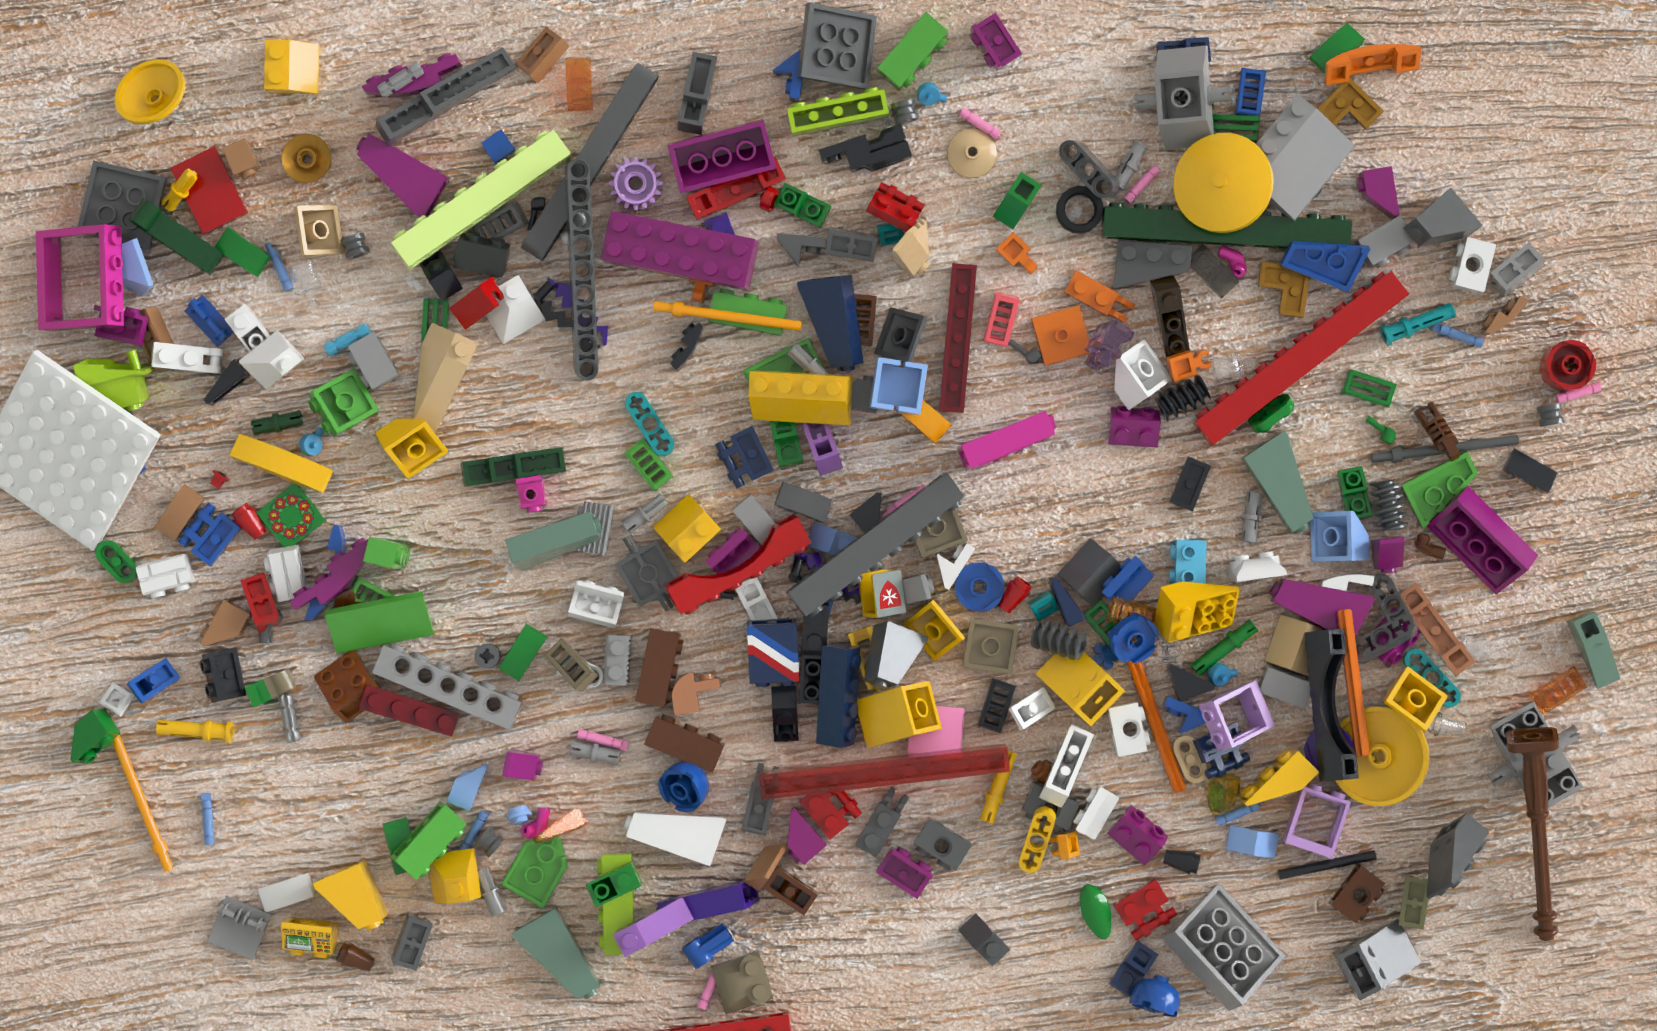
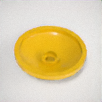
M149 60L135 66L125 74L117 86L115 92L117 111L126 121L133 124H150L165 118L177 107L183 97L185 90L184 76L174 63L167 60Z

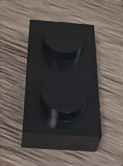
M1188 456L1169 503L1193 512L1211 465Z

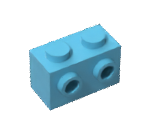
M1174 540V545H1170L1169 557L1174 560L1173 569L1169 570V584L1182 581L1205 583L1207 541Z

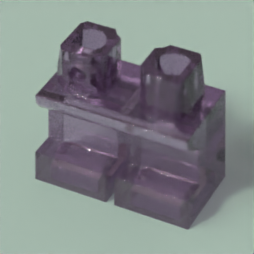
M1117 320L1098 325L1085 348L1090 353L1085 364L1095 371L1100 370L1101 367L1108 368L1113 360L1121 358L1120 344L1131 341L1135 332Z

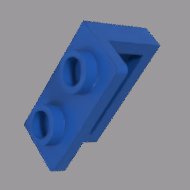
M1134 556L1132 560L1128 557L1120 565V573L1115 578L1110 576L1102 585L1104 588L1102 591L1103 596L1120 611H1123L1154 577L1153 573L1143 565V562L1137 556Z

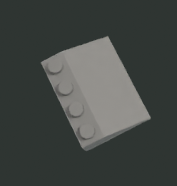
M1297 94L1256 144L1265 153L1273 171L1274 184L1269 204L1295 221L1355 147L1317 108Z
M1219 883L1190 908L1162 937L1166 944L1228 1011L1242 1006L1285 957V954Z

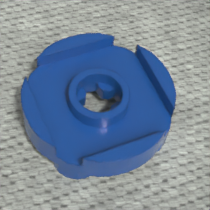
M986 563L967 565L961 570L955 581L957 599L964 607L973 611L990 610L1000 602L1003 596L1004 580L1002 575L995 567ZM976 580L980 583L983 581L986 583L984 593L981 594L979 591L975 593L973 591Z
M1132 613L1124 618L1108 633L1111 651L1120 661L1125 663L1126 661L1139 663L1147 659L1156 648L1154 643L1159 636L1155 624L1139 613ZM1138 635L1135 643L1130 641L1133 636Z

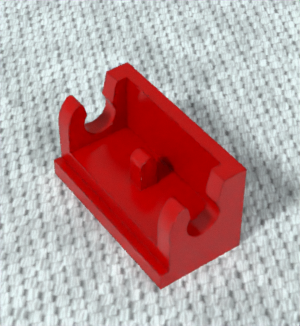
M492 276L449 308L465 330L499 306L492 293L496 295L499 301L504 299L502 291L496 285L495 279Z
M263 572L240 580L258 632L266 631V625L268 624L277 626L279 624L278 618L280 617L265 573Z

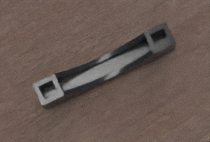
M1344 629L1305 632L1319 782L1358 779L1357 755L1342 732L1335 703L1337 676L1346 655Z

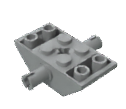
M1207 46L1158 50L1154 74L1156 93L1134 95V101L1144 100V103H1134L1136 110L1157 108L1158 126L1165 149L1187 148L1198 140L1214 134L1213 102L1235 100V94L1224 95L1227 92H1235L1233 85L1211 87ZM1184 91L1188 95L1186 103L1180 101V96L1184 95Z
M1534 701L1490 725L1496 745L1506 761L1505 765L1487 774L1495 788L1515 777L1524 791L1523 755L1508 751L1506 731L1521 728L1548 727ZM1571 725V727L1558 734L1559 748L1557 750L1544 754L1548 779V808L1584 788L1563 753L1564 747L1582 738L1581 734L1577 733L1578 729L1575 725Z

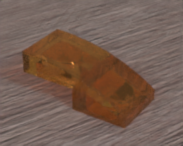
M590 57L567 58L568 111L593 110Z

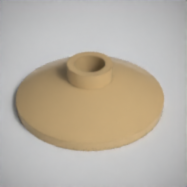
M965 129L952 138L948 146L947 155L948 161L956 173L967 178H977L991 170L996 161L997 150L992 138L982 130ZM975 148L977 155L970 156L968 149Z

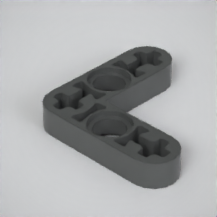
M1386 574L1375 576L1371 589L1388 622L1355 640L1358 663L1360 664L1367 663L1415 636L1417 632V624L1395 582ZM1381 582H1385L1387 584L1386 588L1391 595L1386 596V594L1380 589ZM1392 601H1399V610L1394 613L1389 612L1388 605ZM1404 622H1406V624H1408V626H1407L1408 631H1407V632H1404L1403 630H1401V629H1402V625H1401V624L1404 623ZM1393 628L1396 631L1395 633L1398 636L1397 638H1395L1394 634L1390 631V629ZM1380 634H1389L1388 643L1385 645L1377 644V638ZM1370 640L1371 643L1376 647L1375 650H1373L1370 647L1371 645L1368 643ZM1361 646L1365 649L1363 656L1358 654V648Z

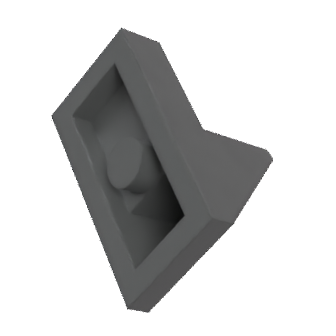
M777 233V241L798 267L800 264L801 248H806L807 253L820 254L821 250L826 249L827 238Z
M977 913L958 929L971 946L992 967L1010 951V948Z

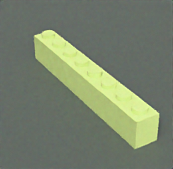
M554 129L549 133L544 131L534 139L536 142L529 147L527 145L520 147L514 153L516 156L509 161L507 159L500 161L494 166L496 170L489 175L483 173L474 180L475 184L469 189L466 187L461 188L454 194L455 198L449 203L443 201L433 209L435 212L430 216L426 217L423 215L413 223L414 227L407 232L403 229L393 236L394 241L391 242L392 248L410 271L569 160L571 153Z

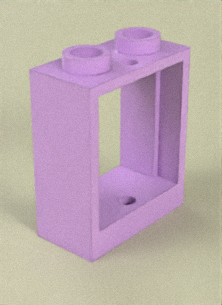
M1256 680L1240 684L1199 705L1202 717L1207 724L1217 751L1233 748L1275 726ZM1237 695L1250 728L1231 737L1218 704Z
M1308 783L1307 787L1305 786L1297 793L1282 841L1333 858L1351 802L1345 800V794L1333 790L1331 794L1321 792V786ZM1306 794L1339 804L1326 845L1293 834Z

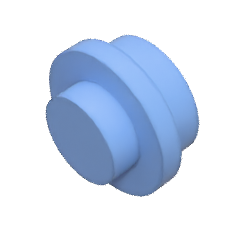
M525 805L514 807L508 810L509 816L507 820L508 822H513L514 825H521L528 822V818L532 816V813L528 811Z

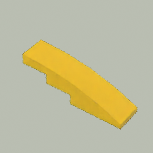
M240 433L229 454L231 458L250 464L258 470L276 475L282 480L320 493L324 492L333 473L331 469Z

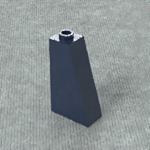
M852 275L808 279L797 282V287L830 367H840L841 371L855 370V365L864 363Z

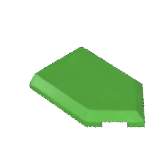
M559 832L525 841L501 883L503 887L542 909L545 908L568 867Z

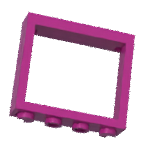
M102 224L35 231L38 330L66 331L124 326L121 226ZM99 234L101 318L63 321L60 238Z
M1043 411L965 443L957 451L967 472L1048 439L1055 434L1054 429L1057 426L1053 415H1047V412Z

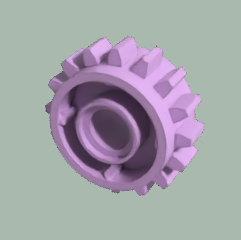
M634 157L633 162H629L626 158L624 159L625 164L623 166L616 165L617 173L611 172L610 174L615 178L614 181L609 182V186L615 187V190L610 193L612 196H619L616 203L619 205L624 202L626 210L630 206L634 207L635 212H638L639 206H643L647 210L649 202L654 205L656 204L655 195L661 196V192L657 189L663 186V182L657 181V179L662 175L660 172H653L656 165L648 166L646 158L642 162H639L637 157ZM639 178L643 181V185L639 190H632L629 187L632 179Z

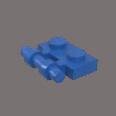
M208 502L203 509L200 508L196 513L197 517L189 527H185L182 531L184 534L178 542L186 547L191 540L194 541L196 545L190 552L212 567L240 531L241 527L223 512H220L217 518L214 519L211 514L216 507ZM206 522L210 527L201 537L197 532Z

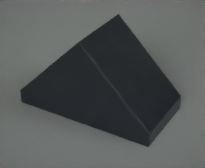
M875 493L849 515L863 533L879 522L882 493Z
M1168 663L1166 667L1178 701L1212 691L1216 686L1173 664Z

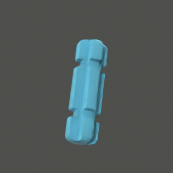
M362 324L356 327L357 330L354 331L352 329L335 338L336 341L331 340L324 344L327 354L333 356L339 353L340 349L344 350L352 343L371 333L369 327L366 324Z

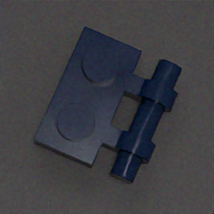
M753 426L730 436L734 444L730 448H727L724 440L715 444L719 452L717 456L720 461L723 460L728 471L727 476L730 481H733L736 489L745 485L741 477L745 473H748L751 480L754 481L774 471ZM736 453L739 454L744 466L738 469L732 458V455Z
M1237 722L1227 725L1231 737L1241 732ZM1210 733L1193 740L1201 763L1210 761L1212 764L1210 769L1205 770L1207 779L1220 778L1231 769L1237 770L1243 767L1244 763L1250 761L1249 754L1247 752L1240 754L1238 749L1246 745L1245 741L1233 748L1217 751ZM1228 753L1229 760L1223 762L1221 756Z

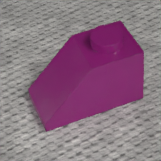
M1392 166L1360 172L1359 178H1356L1358 193L1362 192V198L1389 218L1398 217L1400 212Z
M1404 537L1371 540L1374 569H1381V574L1396 573L1397 567H1403Z
M510 749L506 753L502 776L535 780L537 775L541 776L544 761L540 760V754Z
M794 806L790 812L788 847L790 850L788 854L796 863L801 861L805 865L825 848L827 843Z

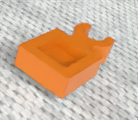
M1200 349L1193 356L1192 352L1187 350L1166 357L1171 381L1177 382L1197 375L1196 368L1198 367L1202 369L1210 368L1212 366L1211 362L1206 361L1202 363L1201 361L1204 355L1209 354V351Z

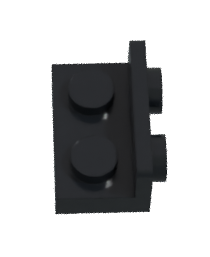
M237 647L202 654L200 668L202 673L206 675L207 684H205V692L207 697L211 698L212 703L247 696Z

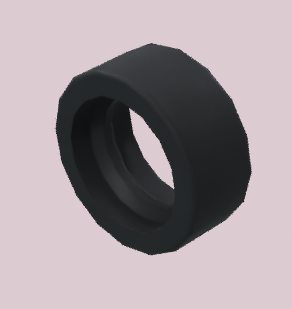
M1087 186L1069 188L1061 195L1056 205L1058 222L1065 230L1071 233L1083 234L1090 232L1099 224L1103 216L1104 206L1102 199L1094 195ZM1077 195L1089 198L1094 206V215L1091 220L1084 224L1071 222L1065 213V206L1068 200Z

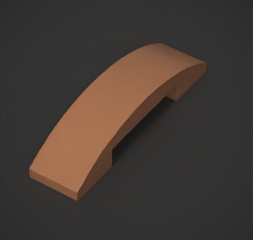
M1414 583L1400 593L1420 632L1455 677L1476 663L1465 646L1457 639L1432 606L1430 600L1417 583Z

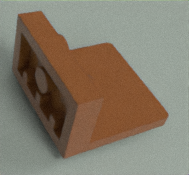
M356 650L347 652L314 676L332 711L345 723L365 711L357 708L365 684L383 689L372 679Z

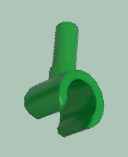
M1368 416L1365 421L1378 431L1383 432L1380 440L1393 444L1396 432L1391 428L1384 427Z

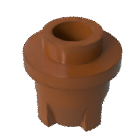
M1047 759L1037 761L1031 768V779L1037 780L1044 785L1051 770L1050 761Z

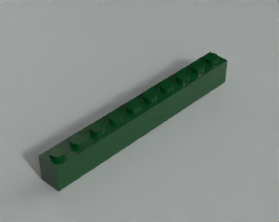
M1109 203V207L1105 206L1103 209L1101 239L1287 249L1291 241L1351 245L1352 220H1345L1346 216L1331 215V219H1322L1320 214H1306V218L1298 217L1293 221L1283 213H1281V216H1272V212L1264 211L1258 219L1243 229L1229 233H1215L1198 227L1182 211L1173 210V206L1160 205L1158 209H1148L1146 204H1134V208H1125L1123 203Z

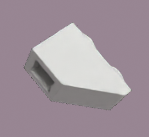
M245 304L225 318V321L249 352L270 336L252 309Z

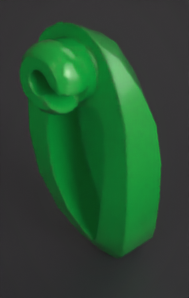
M1091 884L1084 885L1079 898L1082 916L1087 926L1097 937L1107 939L1111 932V910L1107 898L1098 887Z

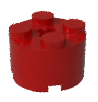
M1566 340L1550 346L1541 358L1540 371L1542 379L1550 387L1559 391L1581 388L1595 374V356L1583 342ZM1568 361V364L1572 366V369L1567 370V367L1564 366V362Z

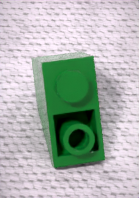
M1021 172L992 217L1013 230L1042 185Z
M92 709L75 724L70 757L72 763H91L97 758V754L102 749L110 747L115 742L114 739L121 734L106 709Z
M633 861L585 885L595 907H598L641 887L643 882Z

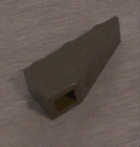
M1170 276L1151 280L1153 303L1165 357L1187 350L1190 351L1181 291L1176 278Z

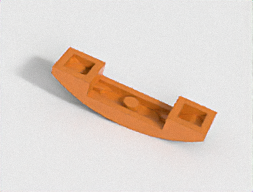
M1381 44L1344 52L1326 62L1324 83L1326 86L1349 82L1350 75L1393 68L1395 73L1418 70L1421 48L1420 46L1407 44Z

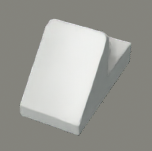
M968 543L964 547L958 546L952 556L955 559L954 563L936 553L943 587L947 590L950 589L975 550Z
M1044 687L1009 707V711L1020 730L1025 729L1056 709Z

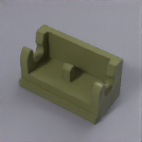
M1406 876L1399 926L1424 930L1429 900L1427 898L1428 878Z

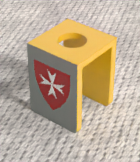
M887 569L864 572L861 575L863 579L859 582L863 617L879 618L906 613L900 570L888 571Z

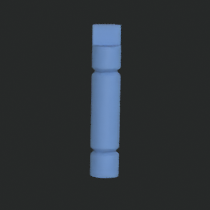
M270 242L266 243L265 247L272 258L271 261L284 291L292 290L294 287L279 256L277 247L272 248Z
M1435 324L1432 332L1470 345L1473 344V346L1479 348L1482 347L1484 342L1483 338L1475 337V335L1449 328L1445 325Z
M202 793L204 845H213L214 831L211 793Z
M1264 801L1249 806L1243 805L1224 813V815L1221 814L1215 817L1218 826L1226 824V822L1259 810V805L1263 804Z
M480 810L458 850L471 848L489 816L488 813Z

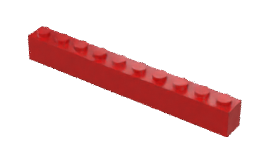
M1383 271L1371 280L1373 283L1371 287L1367 290L1361 287L1351 295L1354 300L1347 305L1343 301L1332 310L1334 313L1332 317L1328 320L1322 317L1312 325L1315 330L1308 335L1304 331L1293 340L1295 343L1293 347L1289 350L1283 347L1273 355L1276 360L1269 365L1264 362L1254 370L1256 373L1254 377L1250 380L1244 377L1234 386L1237 390L1229 395L1225 392L1214 400L1217 403L1215 407L1211 410L1205 407L1195 416L1198 420L1193 424L1209 445L1213 446L1407 297L1409 295L1408 291L1392 271L1386 275Z

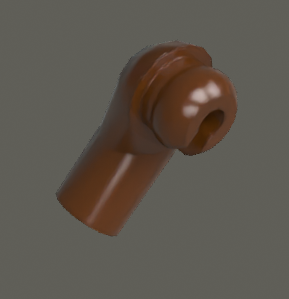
M1419 533L1417 540H1414L1415 547L1424 555L1443 560L1446 548L1430 544V536Z

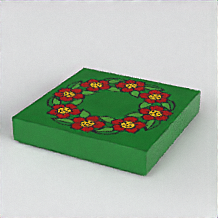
M294 483L256 512L283 547L297 545L327 521L301 487Z

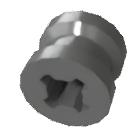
M907 99L891 104V108L896 114L894 119L896 125L919 119V115L914 109L916 105L915 99Z
M364 233L354 234L340 240L341 244L346 248L345 256L347 260L370 253L369 247L364 242L366 238Z
M1561 403L1536 407L1537 412L1541 416L1539 421L1540 427L1565 423L1564 417L1560 413L1562 409Z
M489 643L477 648L475 661L480 667L492 668L500 662L501 652L496 645Z
M490 826L476 841L474 846L482 848L485 851V855L489 858L505 839L502 836H497L494 833V829Z

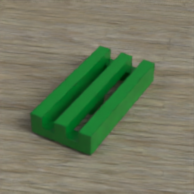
M1213 114L1214 134L1215 130L1251 131L1253 135L1241 136L1248 138L1252 142H1258L1259 116ZM1216 122L1254 123V126L1216 124Z
M423 299L421 345L428 332L429 304H433L432 323L437 325L438 307L443 305L442 327L448 329L449 300Z
M1352 369L1348 370L1341 393L1383 407H1390L1397 384ZM1353 376L1389 387L1390 389L1389 392L1353 381L1352 378ZM1349 387H1357L1387 397V399L1384 401L1350 390Z

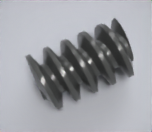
M1395 479L1369 483L1370 486L1377 488V490L1371 493V496L1379 497L1372 504L1373 506L1380 507V510L1374 512L1375 516L1382 517L1381 520L1376 522V525L1384 527L1380 531L1408 526V522L1400 521L1407 514L1398 510L1404 507L1405 503L1397 501V499L1403 496V493L1395 491L1402 486V483L1394 482Z
M1046 620L1043 626L1038 621L1032 632L1031 646L1035 649L1040 648L1045 652L1050 651L1051 654H1059L1061 657L1067 656L1070 660H1078L1085 650L1087 633L1082 631L1078 636V630L1073 628L1069 634V627L1066 625L1060 631L1059 623H1055L1051 628L1050 620Z

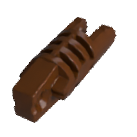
M1432 401L1427 405L1434 419L1428 422L1420 409L1414 411V414L1439 453L1444 451L1450 461L1453 462L1460 458V452L1456 447L1459 441Z

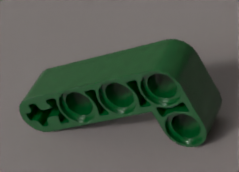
M144 198L129 218V221L208 275L212 274L224 256L219 250L164 214L161 209Z

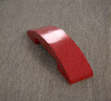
M776 156L773 157L776 169L719 183L687 196L686 199L696 220L726 209L766 190L770 186L772 187L786 180Z

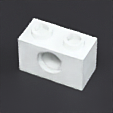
M1470 237L1459 242L1455 251V256L1458 257L1457 264L1452 266L1449 280L1452 281L1451 287L1476 294L1484 293L1496 244ZM1467 259L1475 261L1476 270L1474 272L1466 268Z
M1138 702L1110 706L1107 709L1116 756L1122 757L1146 752V745H1150L1148 731H1143L1142 721H1145L1143 706L1138 707ZM1127 722H1133L1136 727L1135 732L1130 736L1125 735L1123 732V726Z

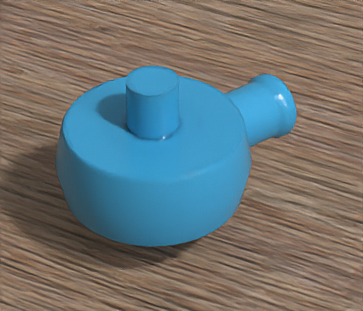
M923 83L917 90V98L923 105L930 106L937 101L945 103L947 100V95L940 94L939 88L934 83Z
M317 428L315 433H308L301 437L299 448L304 455L315 456L322 450V440L320 437L324 434V430Z
M1222 663L1214 664L1208 671L1209 681L1219 687L1226 685L1231 677L1238 676L1237 669L1230 670L1227 665Z

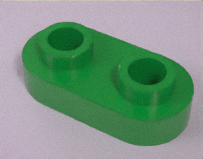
M1288 394L1278 395L1249 418L1248 424L1255 433H1265L1280 419L1291 414L1294 402Z
M106 540L98 544L95 550L96 558L115 580L120 583H131L137 578L136 567L138 565L117 542ZM109 548L114 551L113 556L110 558L106 555V551ZM125 566L130 568V574L127 576L123 574Z

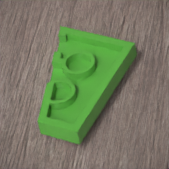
M1467 451L1461 453L1460 458L1453 462L1449 459L1402 483L1401 489L1421 529H1424L1436 514L1440 513L1446 507L1445 505L1478 475L1476 467Z

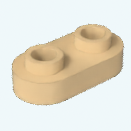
M1181 735L1173 742L1172 749L1185 779L1192 783H1199L1206 778L1205 770L1208 769L1206 763H1201L1193 743L1195 739L1188 735ZM1182 743L1189 745L1188 751H1181L1180 746ZM1194 765L1199 768L1198 773L1195 775L1190 772V768Z

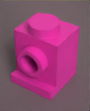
M542 476L516 479L521 509L527 508V513L542 511L541 506L547 505ZM529 490H534L536 493L533 499L527 497Z

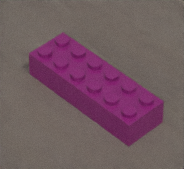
M611 211L601 260L609 264L749 291L759 242L753 238Z

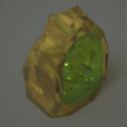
M1225 774L1222 777H1214L1210 780L1207 798L1209 808L1214 815H1224L1235 805L1236 796L1240 794V777Z

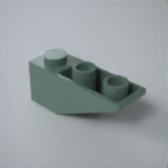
M1588 611L1566 621L1597 689L1619 680L1620 676L1611 647L1597 613Z

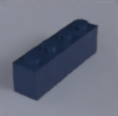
M839 643L822 646L816 744L838 748L854 745L857 735L855 728L858 713L857 693L860 687L858 679L859 667L861 665L860 647Z

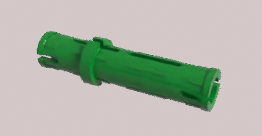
M1248 619L1233 632L1229 631L1226 633L1227 637L1194 662H1191V666L1201 676L1202 673L1235 648H1241V644L1256 632H1259V630Z

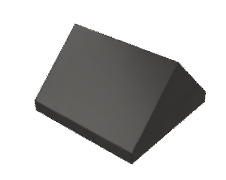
M890 307L874 354L888 359L900 360L902 364L904 362H912L927 317Z
M1090 538L1057 575L1094 607L1104 597L1102 594L1104 582L1110 576L1115 578L1121 570L1119 569V562Z

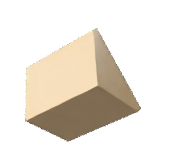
M337 205L294 207L302 257L313 259L344 254V247L340 241L342 234Z
M1280 614L1264 661L1309 677L1305 632L1324 629Z

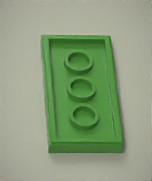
M423 591L325 610V618L336 653L434 635Z

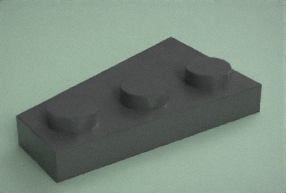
M1118 240L1113 289L1116 290L1134 284L1137 285L1159 278L1190 272L1193 247Z

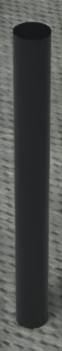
M1375 850L1285 868L1277 870L1279 880L1373 861L1377 860Z

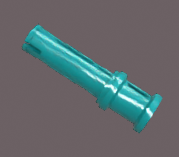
M1447 303L1444 306L1409 319L1401 317L1398 322L1387 326L1384 324L1380 325L1382 339L1387 346L1404 337L1409 339L1413 336L1414 332L1455 318V309L1452 304Z

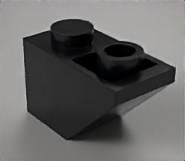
M438 250L420 263L426 278L441 301L446 300L463 289L441 250Z
M796 686L771 687L774 742L799 741Z

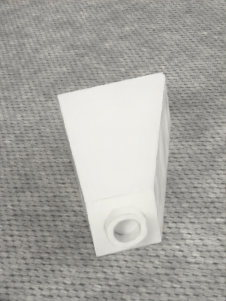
M635 811L633 817L628 815L624 830H627L626 837L710 866L727 817Z

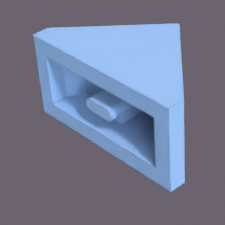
M1230 825L1226 850L1252 856L1275 858L1279 833Z

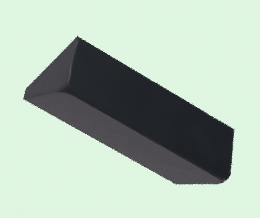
M1515 448L1502 469L1504 472L1544 494L1550 492L1558 473Z

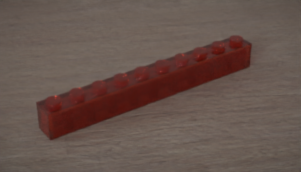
M1003 743L759 771L761 800L1010 772L1008 747Z

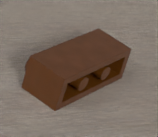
M650 628L635 702L665 707L666 702L671 703L673 688H669L671 678L676 679L679 664H674L676 654L681 655L684 640L680 639V634Z
M662 714L661 717H655L644 745L682 761L693 763L709 772H714L725 745L721 743V737L708 733L707 736L699 734V728L687 723L682 727L675 724V718Z

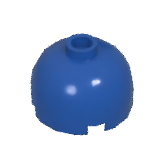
M679 762L671 765L662 774L658 781L660 794L667 803L671 801L676 805L674 809L688 813L695 811L704 802L709 791V782L706 774L699 766L690 762Z
M1155 975L1154 979L1145 978L1135 985L1129 1004L1153 1013L1164 1012L1163 1016L1177 1018L1180 997L1176 988L1168 983L1169 978Z

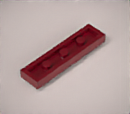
M368 684L364 685L357 708L451 737L460 715L459 712Z

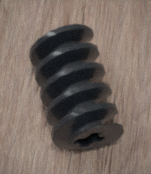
M1197 374L1194 376V383L1188 378L1185 380V387L1181 383H1177L1176 391L1169 387L1167 388V395L1160 391L1158 392V399L1156 397L1155 399L1162 416L1168 422L1170 421L1169 413H1172L1177 418L1179 417L1178 409H1181L1186 414L1188 413L1187 405H1190L1195 410L1197 409L1196 401L1206 405L1205 397L1207 396L1211 400V396L1204 380Z

